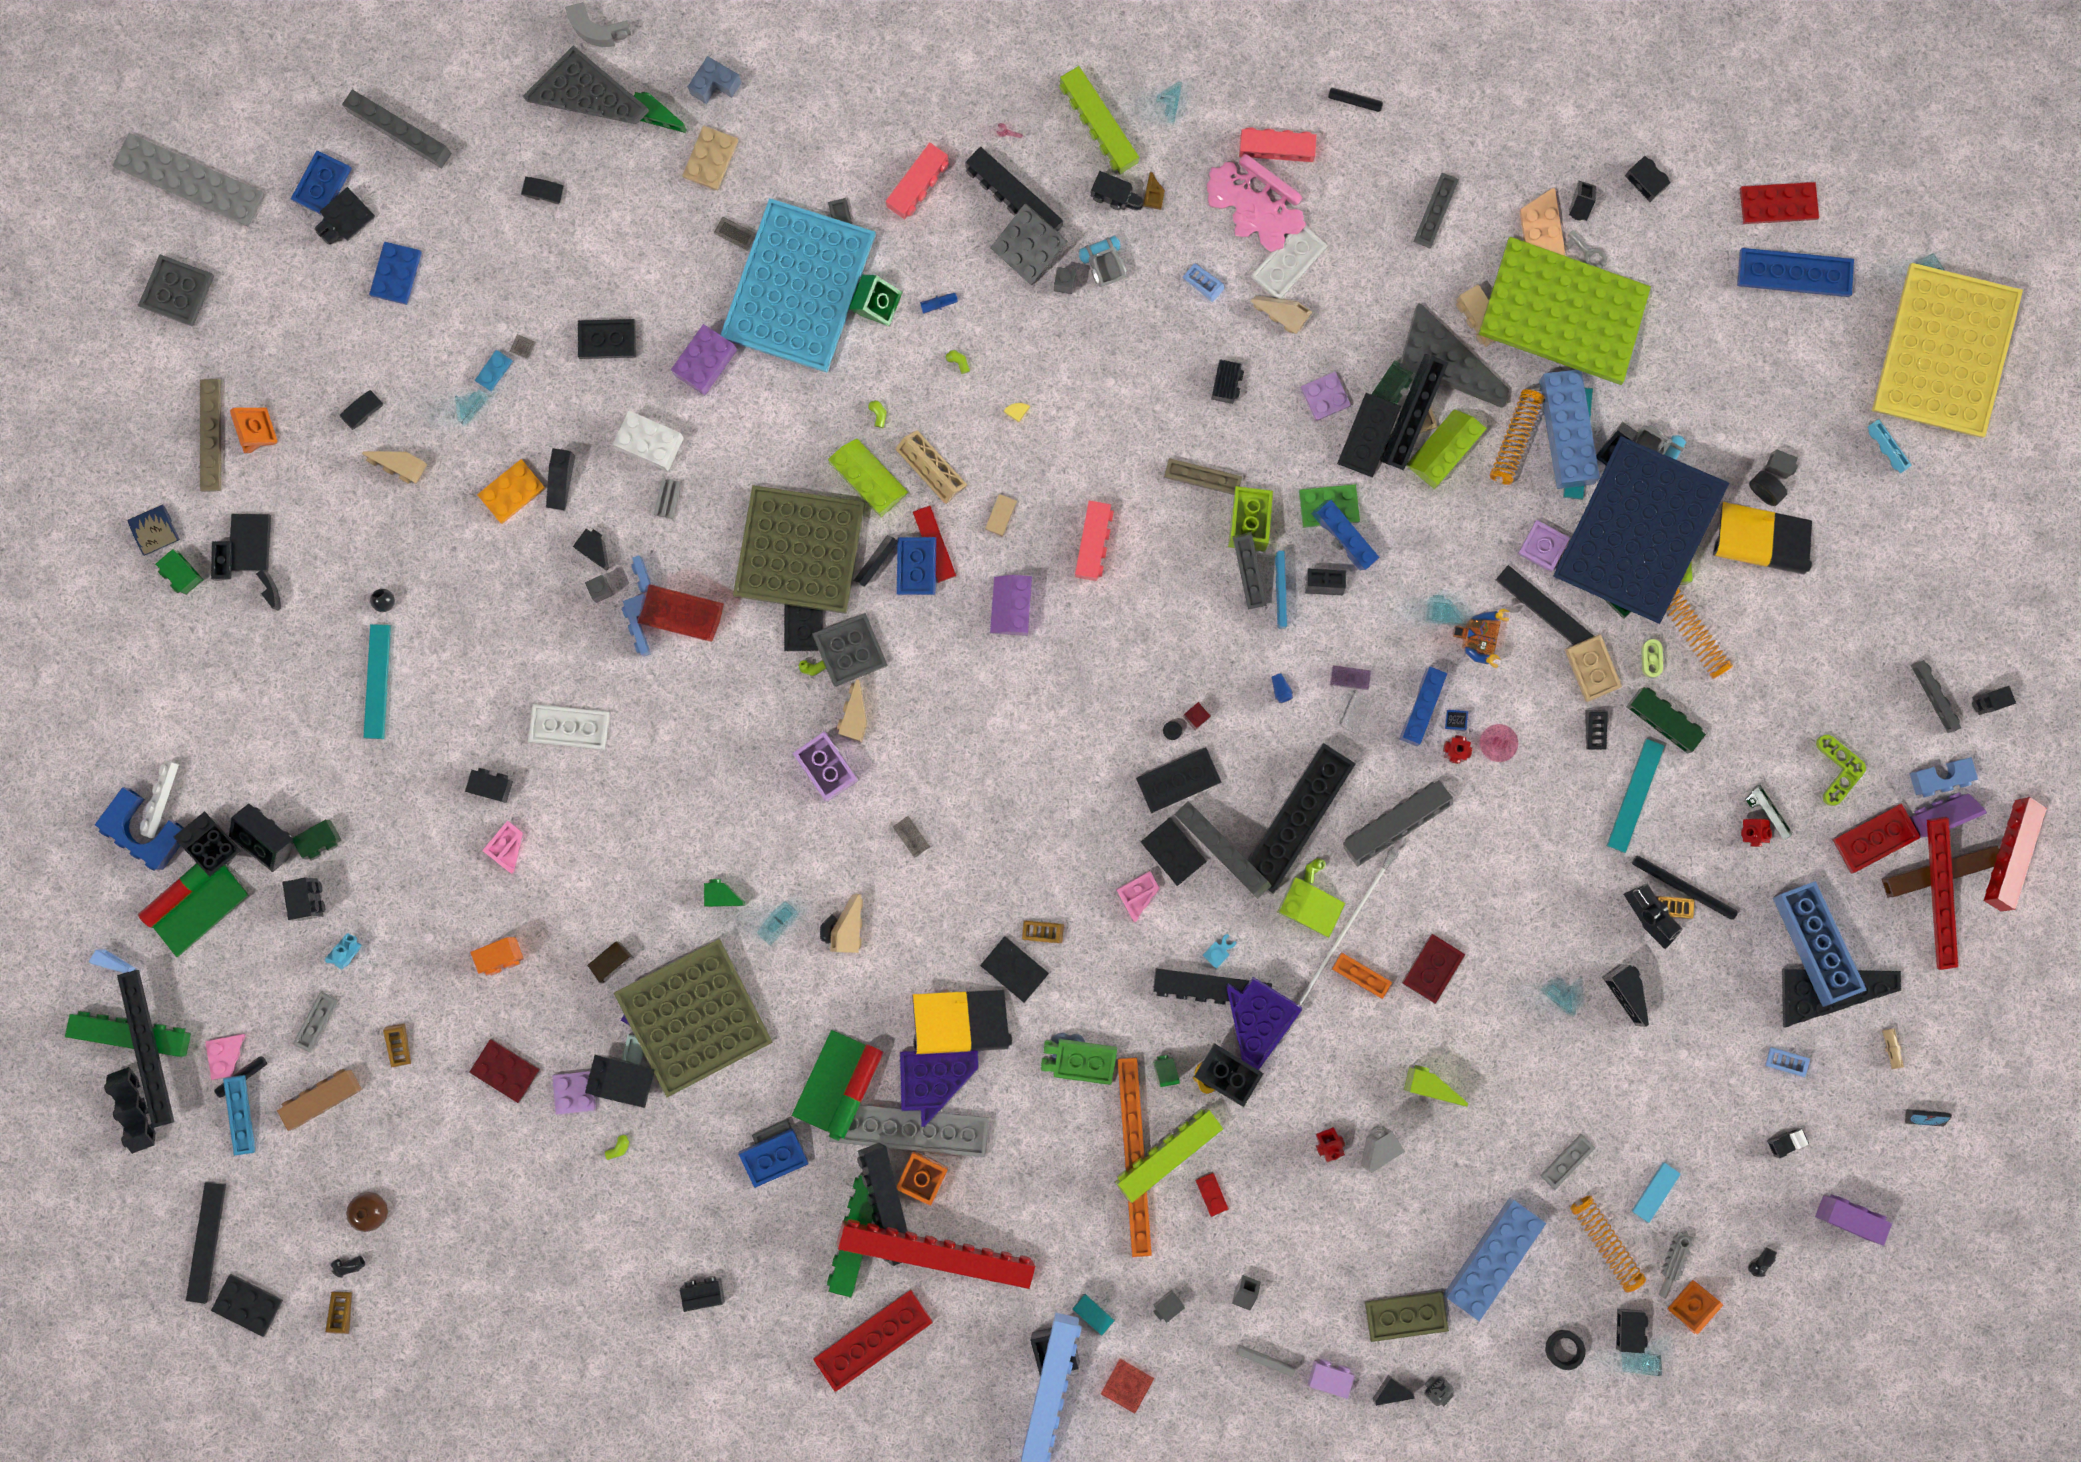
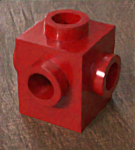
M1459 735L1448 739L1443 747V752H1445L1444 758H1448L1449 762L1455 764L1467 761V758L1470 759L1472 754L1471 742L1466 741V737ZM1457 746H1462L1461 752L1457 751Z
M1743 819V828L1741 830L1743 842L1750 843V847H1762L1763 843H1770V838L1772 837L1770 820Z
M1334 1127L1316 1134L1318 1141L1316 1149L1320 1157L1324 1156L1326 1162L1337 1160L1345 1155L1343 1147L1346 1146L1341 1135L1338 1136Z

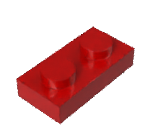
M1213 1172L1195 1180L1211 1217L1229 1210Z

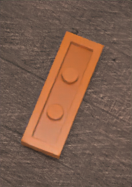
M1342 952L1332 967L1333 971L1381 999L1384 998L1392 984L1388 979Z

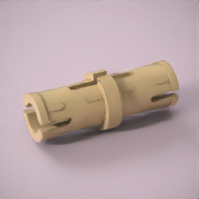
M1895 1028L1882 1030L1886 1044L1885 1051L1888 1052L1891 1069L1903 1068L1904 1064L1900 1052L1901 1045L1898 1044Z

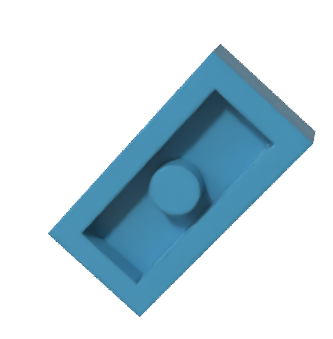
M495 350L475 381L492 392L513 361L498 350Z

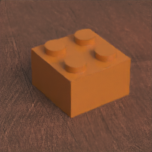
M506 937L470 952L478 974H485L486 976L502 972L501 968L503 967L505 969L520 965L519 961L524 959L516 937Z
M913 1151L896 1186L897 1190L931 1206L949 1167Z

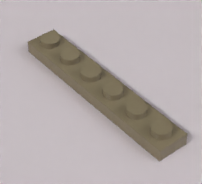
M220 379L200 380L201 492L221 491Z

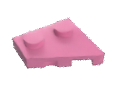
M507 821L482 851L512 874L515 870L523 832L510 821Z
M1147 871L1116 889L1133 922L1139 919V915L1157 893L1159 886L1152 873Z
M245 1034L205 1041L211 1080L233 1076Z

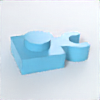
M1228 934L1222 937L1220 945L1215 941L1202 955L1216 969L1230 955L1226 950L1233 948L1237 943L1234 941L1231 945L1226 944V938L1229 937Z

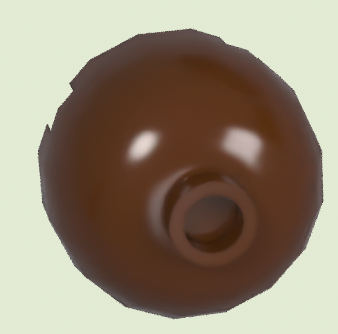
M373 1192L361 1193L354 1197L348 1204L346 1211L347 1221L350 1226L361 1232L376 1230L385 1222L388 1214L385 1200Z

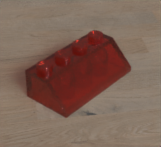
M648 584L645 587L637 623L712 642L720 623L724 603Z

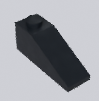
M552 448L548 470L546 508L565 511L575 455L571 451Z

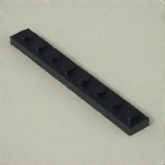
M133 970L119 974L117 978L152 1128L174 1123L140 971Z

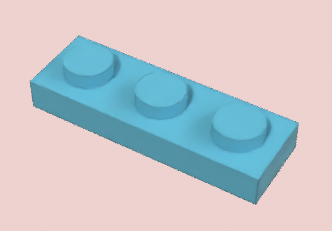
M1880 419L1867 427L1869 435L1874 440L1876 439L1880 445L1881 452L1889 457L1891 466L1896 471L1898 470L1899 473H1902L1912 466Z

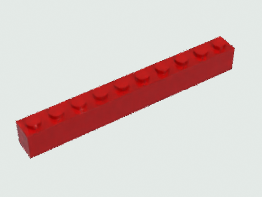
M853 1219L848 1221L842 1220L837 1239L838 1250L1030 1289L1036 1267L1031 1258L1027 1256L1015 1257L1011 1253L1004 1251L1000 1254L985 1247L981 1250L966 1243L962 1246L947 1239L943 1242L928 1235L924 1238L909 1231L905 1234L898 1232L895 1228L888 1227L887 1229H882L872 1223L863 1225Z

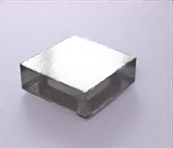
M517 334L510 352L528 359L535 341Z

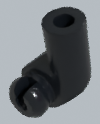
M833 914L820 926V939L826 944L831 943V928L838 921Z

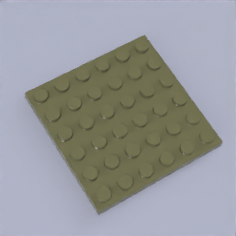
M752 485L733 596L847 614L865 502Z
M720 938L614 992L651 1068L655 1069L654 1074L666 1097L773 1043Z

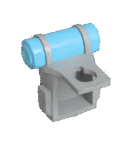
M1115 235L1079 249L1080 260L1084 264L1090 263L1093 269L1091 270L1093 279L1099 287L1115 283L1126 277V266L1123 259L1119 258L1117 254L1121 247L1120 241Z
M1643 425L1633 442L1676 460L1687 443L1685 439L1680 435H1673L1671 438L1662 435L1663 432L1651 425Z

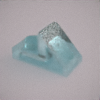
M1180 81L1159 93L1156 98L1157 103L1168 104L1165 110V116H1168L1167 123H1175L1182 86Z
M480 389L470 395L468 403L455 395L457 420L463 426H466L489 397Z
M1545 984L1540 989L1543 994L1567 1015L1575 1016L1574 986H1569L1562 995H1560L1561 991L1553 984L1551 986Z
M1645 1351V1353L1622 1352L1623 1372L1661 1376V1355L1651 1354L1650 1351Z

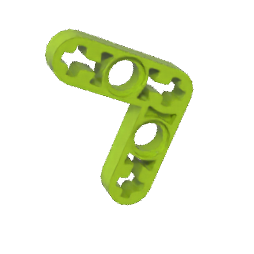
M1823 735L1816 741L1817 748L1843 769L1823 794L1825 804L1835 806L1842 802L1866 771V765L1833 736ZM1827 739H1828V740H1829L1828 744H1829L1832 748L1835 747V746H1837V748H1835V749L1832 751V749H1831L1830 747H1828V746H1827V747H1823L1824 743L1822 742V740H1827ZM1839 750L1845 753L1843 761H1839L1836 757V753ZM1847 762H1851L1853 765L1859 764L1858 769L1860 771L1854 772V767L1851 764H1847V766L1845 764ZM1842 777H1845L1849 782L1846 788L1840 786L1839 782ZM1837 790H1840V791L1843 792V793L1838 792V793L1835 795V799H1837L1836 801H1835V800H1834V801H1830V800H1829V799L1831 798V797L1829 796V794H1834Z

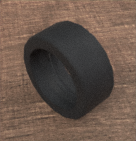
M1760 471L1749 482L1751 490L1770 506H1777L1787 496L1785 486L1769 472Z
M1559 1330L1549 1336L1545 1352L1553 1365L1562 1370H1572L1582 1364L1586 1349L1579 1336L1569 1330ZM1563 1338L1572 1340L1577 1347L1575 1357L1568 1362L1558 1360L1554 1353L1556 1342Z

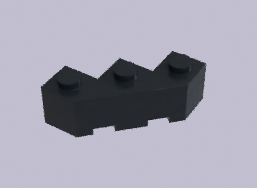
M130 1067L108 1074L104 1089L115 1100L114 1119L119 1121L124 1127L123 1136L121 1137L122 1145L125 1148L127 1147L133 1154L155 1146L156 1133L152 1125L148 1124L146 1114L149 1113L145 1099L140 1097L137 1088L141 1087L138 1077Z

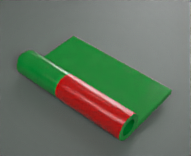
M196 863L140 911L138 917L145 925L154 928L172 953L179 957L246 899L249 894L225 865L209 877Z
M831 1030L791 1116L830 1133L828 1137L834 1140L845 1139L884 1052Z

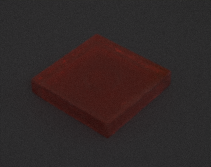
M1119 1358L1101 1391V1395L1135 1414L1154 1377Z

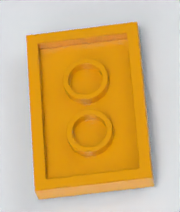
M520 459L479 492L477 496L497 520L503 524L546 488L525 462Z

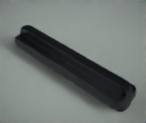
M1333 87L1328 94L1329 99L1380 112L1383 106V102Z
M260 1056L233 1076L245 1075L247 1080L265 1067L267 1061L263 1056ZM224 1083L214 1090L219 1098L225 1096Z

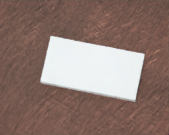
M1305 226L1299 234H1288L1285 237L1284 248L1273 251L1251 275V278L1274 298L1281 299L1326 250L1328 245Z
M533 704L528 742L605 750L610 712Z

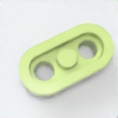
M1650 639L1641 648L1642 672L1646 677L1655 678L1663 671V647L1658 640ZM1649 646L1654 648L1653 653L1648 651ZM1650 665L1654 666V672L1649 670Z

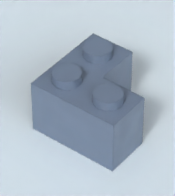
M707 56L687 87L692 96L707 104L716 89L732 98L742 82L739 74Z

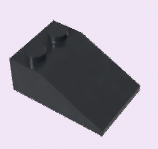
M1620 964L1602 978L1635 1026L1647 1027L1649 1020L1643 983L1639 977L1641 974L1635 966Z
M1214 1043L1194 1077L1244 1107L1264 1073Z
M595 1054L585 1093L645 1108L655 1069L615 1057Z

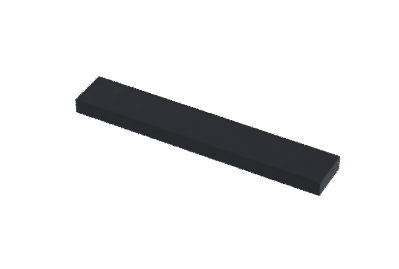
M1509 565L1495 579L1573 645L1594 637L1593 634Z
M205 1182L186 1295V1301L206 1304L208 1301L226 1184Z

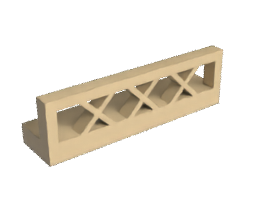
M918 430L905 436L895 450L945 504L950 502L956 493L967 486L963 479ZM916 438L920 442V445L916 444L912 439ZM925 452H926V453H929V454L933 457V459H932V458H929V457L925 454ZM938 466L942 467L945 472H942ZM951 480L955 481L959 486L955 487Z

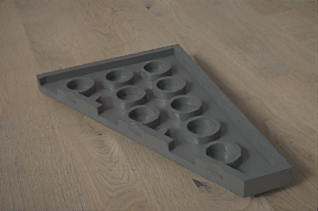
M574 45L523 95V98L529 103L631 124H637L649 112L645 105Z
M1418 303L1413 314L1399 367L1417 373L1424 354L1434 356L1449 362L1440 382L1441 384L1503 408L1507 401L1509 388L1422 304Z

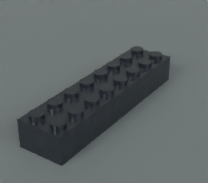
M1325 743L1319 746L1248 858L1250 864L1272 885L1266 891L1271 895L1277 890L1356 763Z

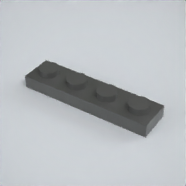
M1441 173L1413 242L1427 248L1432 247L1459 179Z
M1252 532L1233 536L1248 610L1267 606Z
M1925 660L1912 664L1911 667L1947 733L1961 729L1960 720L1951 710L1950 702L1944 697L1940 683L1934 679L1930 665Z

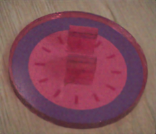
M1495 724L1485 729L1482 733L1480 748L1489 760L1505 762L1511 759L1517 752L1518 738L1510 727L1503 724Z

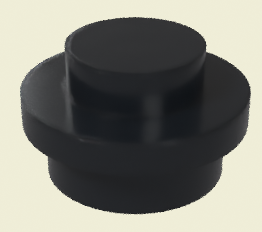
M1170 721L1164 725L1163 734L1168 740H1177L1182 734V727L1179 723Z

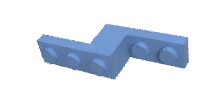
M638 555L632 558L634 563L631 564L634 574H638L640 581L637 584L640 592H644V594L624 600L622 611L625 618L628 617L629 619L628 629L631 636H635L636 642L634 646L636 652L645 657L651 655L639 619L660 612V608L643 559Z

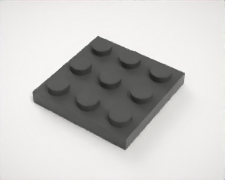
M1024 204L990 249L1030 285H1033L1068 241L1029 205Z
M159 254L138 306L193 327L214 275Z
M866 613L812 634L834 687L888 666Z

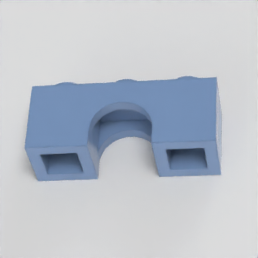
M1972 757L1946 763L1948 775L1945 779H1941L1937 775L1935 767L1909 773L1915 794H1922L1924 798L1935 795L1934 791L1940 789L1943 793L1954 790L1953 786L1959 785L1960 788L1972 785L1971 781L1978 780Z

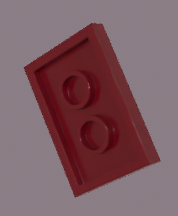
M1431 934L1403 979L1402 984L1436 1004L1466 954Z
M490 1039L469 1073L513 1101L520 1103L540 1069L498 1042Z

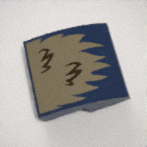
M164 504L127 520L143 556L180 540Z

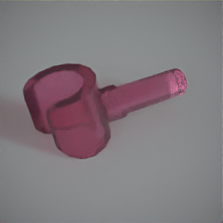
M1003 123L998 124L999 128H1004L1002 132L996 131L998 136L1005 137L1008 135L1022 139L1023 134L1008 130Z

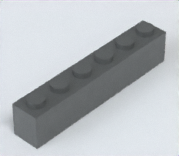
M353 89L342 103L348 113L441 169L452 154L447 146Z
M1440 780L1435 783L1431 782L1419 794L1414 793L1405 803H1399L1388 814L1380 815L1373 824H1367L1356 835L1348 836L1343 843L1344 849L1355 865L1359 867L1452 806L1453 797Z
M1189 801L1174 814L1257 899L1272 886Z

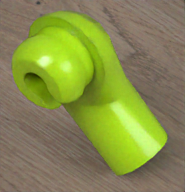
M950 350L946 354L948 362L954 361L959 365L961 374L970 372L966 357L956 350Z
M871 401L868 408L876 415L874 426L884 428L887 412L881 402Z
M802 660L798 665L799 670L803 674L815 676L826 669L823 660L816 664Z
M1314 859L1306 865L1305 882L1309 884L1314 883V874L1326 866L1323 859Z
M626 1135L618 1136L615 1148L605 1151L607 1160L623 1156L629 1147L628 1137Z

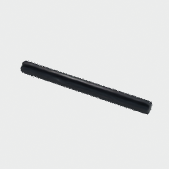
M1635 856L1632 864L1730 920L1736 918L1738 911L1640 856Z

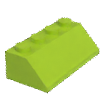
M1454 409L1406 466L1435 490L1487 428L1473 416Z
M857 438L840 447L828 458L829 464L880 518L909 493Z

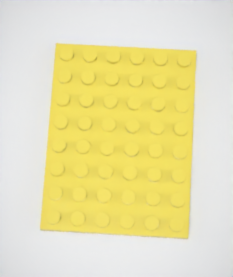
M1915 263L1909 264L1872 411L1984 438L2023 290Z

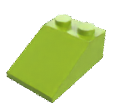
M1235 487L1228 547L1235 548L1233 536L1252 532L1255 551H1266L1269 544L1273 491Z
M1294 877L1277 913L1329 938L1346 903Z
M1415 1065L1414 1068L1409 1067L1404 1086L1405 1091L1468 1107V1102L1438 1076L1429 1072L1430 1068Z

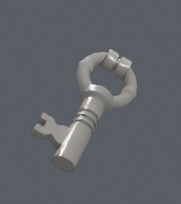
M1574 230L1568 234L1570 240L1564 244V246H1568V250L1571 248V245L1576 244L1585 253L1584 261L1586 264L1592 265L1589 262V257L1594 253H1599L1602 259L1599 263L1592 266L1602 269L1607 265V257L1603 250L1590 248Z

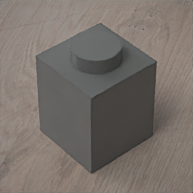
M1057 267L1054 291L1072 294L1076 270Z
M1776 449L1770 454L1765 471L1786 479L1796 472L1798 457Z
M603 575L585 582L592 600L596 603L614 595L607 579Z
M1242 1275L1235 1288L1232 1304L1251 1310L1258 1298L1261 1282Z
M1172 1289L1153 1304L1155 1315L1160 1321L1164 1319L1166 1323L1185 1309L1184 1304Z

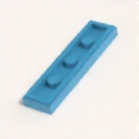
M1277 551L1275 554L1277 627L1285 629L1287 627L1285 552Z
M245 1075L225 1077L223 1081L233 1154L236 1156L254 1153V1136Z

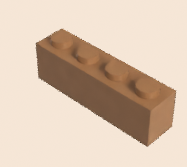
M341 1069L333 1074L334 1078L318 1082L315 1089H307L299 1093L300 1097L296 1100L289 1099L282 1103V1108L278 1109L277 1112L287 1131L298 1128L360 1092L362 1088L352 1070L345 1071Z

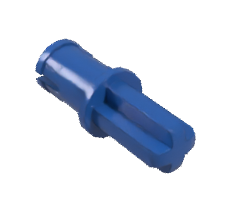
M950 293L941 297L936 295L935 298L920 302L923 314L937 309L942 310L941 307L957 303L958 299L956 293Z

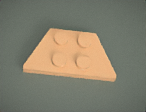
M1552 188L1520 209L1524 242L1565 256L1555 188Z

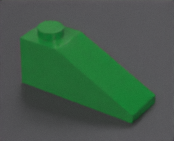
M635 92L634 97L649 110L640 120L641 122L686 133L684 123L650 93Z
M1168 1054L1157 1056V1060L1153 1061L1157 1084L1160 1087L1180 1084L1173 1057L1169 1058Z

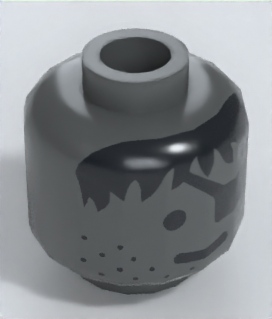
M1432 1376L1424 1384L1427 1387L1424 1394L1435 1406L1442 1405L1444 1407L1454 1396L1453 1386L1442 1376H1438L1436 1379Z

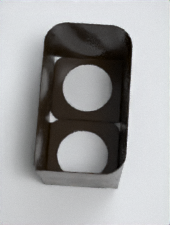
M616 941L587 966L599 983H605L604 978L628 958L634 957L620 942Z

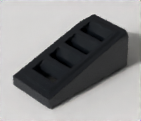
M1585 710L1586 749L1606 750L1608 711ZM1593 716H1601V720H1593ZM1593 724H1601V728L1592 727ZM1592 732H1601V735H1592ZM1592 740H1601L1602 743H1592Z

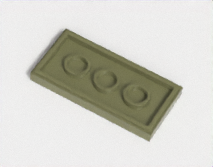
M1443 1291L1364 1301L1370 1342L1449 1331Z

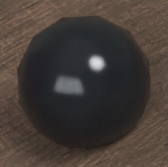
M378 589L370 596V603L376 611L387 612L394 606L395 598L389 590Z

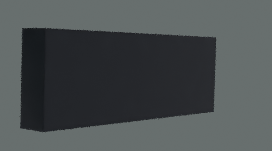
M887 535L853 581L863 587L866 586L898 541L894 537Z

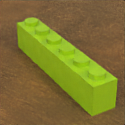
M1080 66L1061 76L1059 85L1063 95L1067 94L1070 98L1069 103L1072 109H1077L1080 113V121L1084 126L1087 124L1089 127L1091 138L1099 142L1101 153L1109 157L1111 168L1122 174L1138 164L1139 156Z
M1198 1110L1190 1122L1185 1121L1182 1123L1175 1134L1170 1133L1167 1135L1160 1146L1152 1147L1147 1152L1149 1155L1144 1159H1137L1129 1171L1124 1170L1117 1176V1180L1114 1183L1129 1202L1133 1203L1223 1130V1127L1210 1110Z

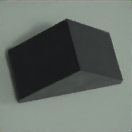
M1388 1375L1374 1395L1373 1402L1378 1406L1415 1399V1396L1411 1390Z

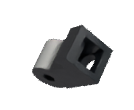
M1797 1128L1767 1140L1773 1156L1776 1158H1783L1788 1153L1809 1144L1803 1128Z

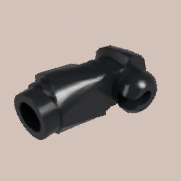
M1766 1247L1757 1259L1756 1264L1754 1262L1749 1264L1748 1271L1755 1277H1765L1767 1269L1776 1261L1777 1252Z
M362 1256L352 1258L343 1264L340 1259H336L330 1264L333 1268L331 1272L335 1276L343 1278L348 1273L360 1271L365 1266V1261Z

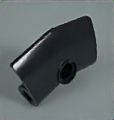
M1648 883L1624 893L1623 895L1639 918L1643 928L1664 949L1668 948L1683 928L1669 915L1667 906L1657 900Z

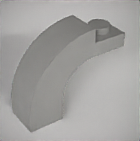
M583 2L565 7L573 29L587 43L599 47L615 46V38L622 40L627 38V35H631L627 20L601 26L590 21Z

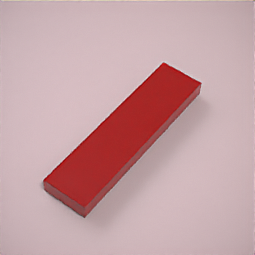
M931 506L913 511L921 537L936 538V577L938 582L956 577Z

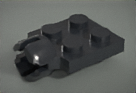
M347 187L320 211L323 215V220L315 226V231L329 245L341 237L348 242L375 215Z

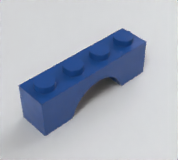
M1332 500L1324 501L1311 513L1324 529L1337 538L1346 550L1347 557L1360 571L1368 569L1380 558Z
M1430 666L1425 670L1416 701L1405 722L1399 740L1414 746L1421 744L1448 673Z

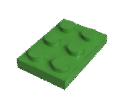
M1356 484L1299 490L1303 528L1321 526L1311 513L1326 500H1332L1350 523L1360 522Z

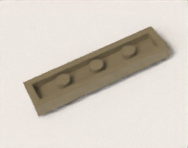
M1170 458L1168 459L1164 478L1231 495H1234L1236 486L1240 487L1242 476Z

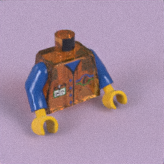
M1500 609L1498 612H1484L1475 615L1466 622L1465 628L1455 626L1453 637L1463 639L1461 648L1465 649V653L1474 662L1490 664L1493 668H1498V665L1493 663L1496 659L1501 660L1498 655L1494 654L1501 623L1498 620L1509 621V618H1503V614L1510 611Z

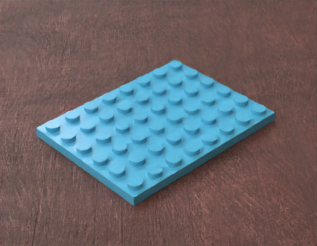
M769 198L721 336L732 343L827 373L876 232Z

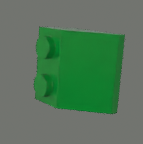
M862 274L849 309L864 318L890 326L903 292L877 275Z

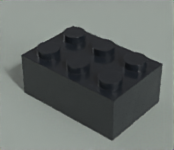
M248 803L232 816L229 837L271 872H274L290 858L293 844L292 836L287 831L280 829L275 821L264 816L259 808L253 807Z

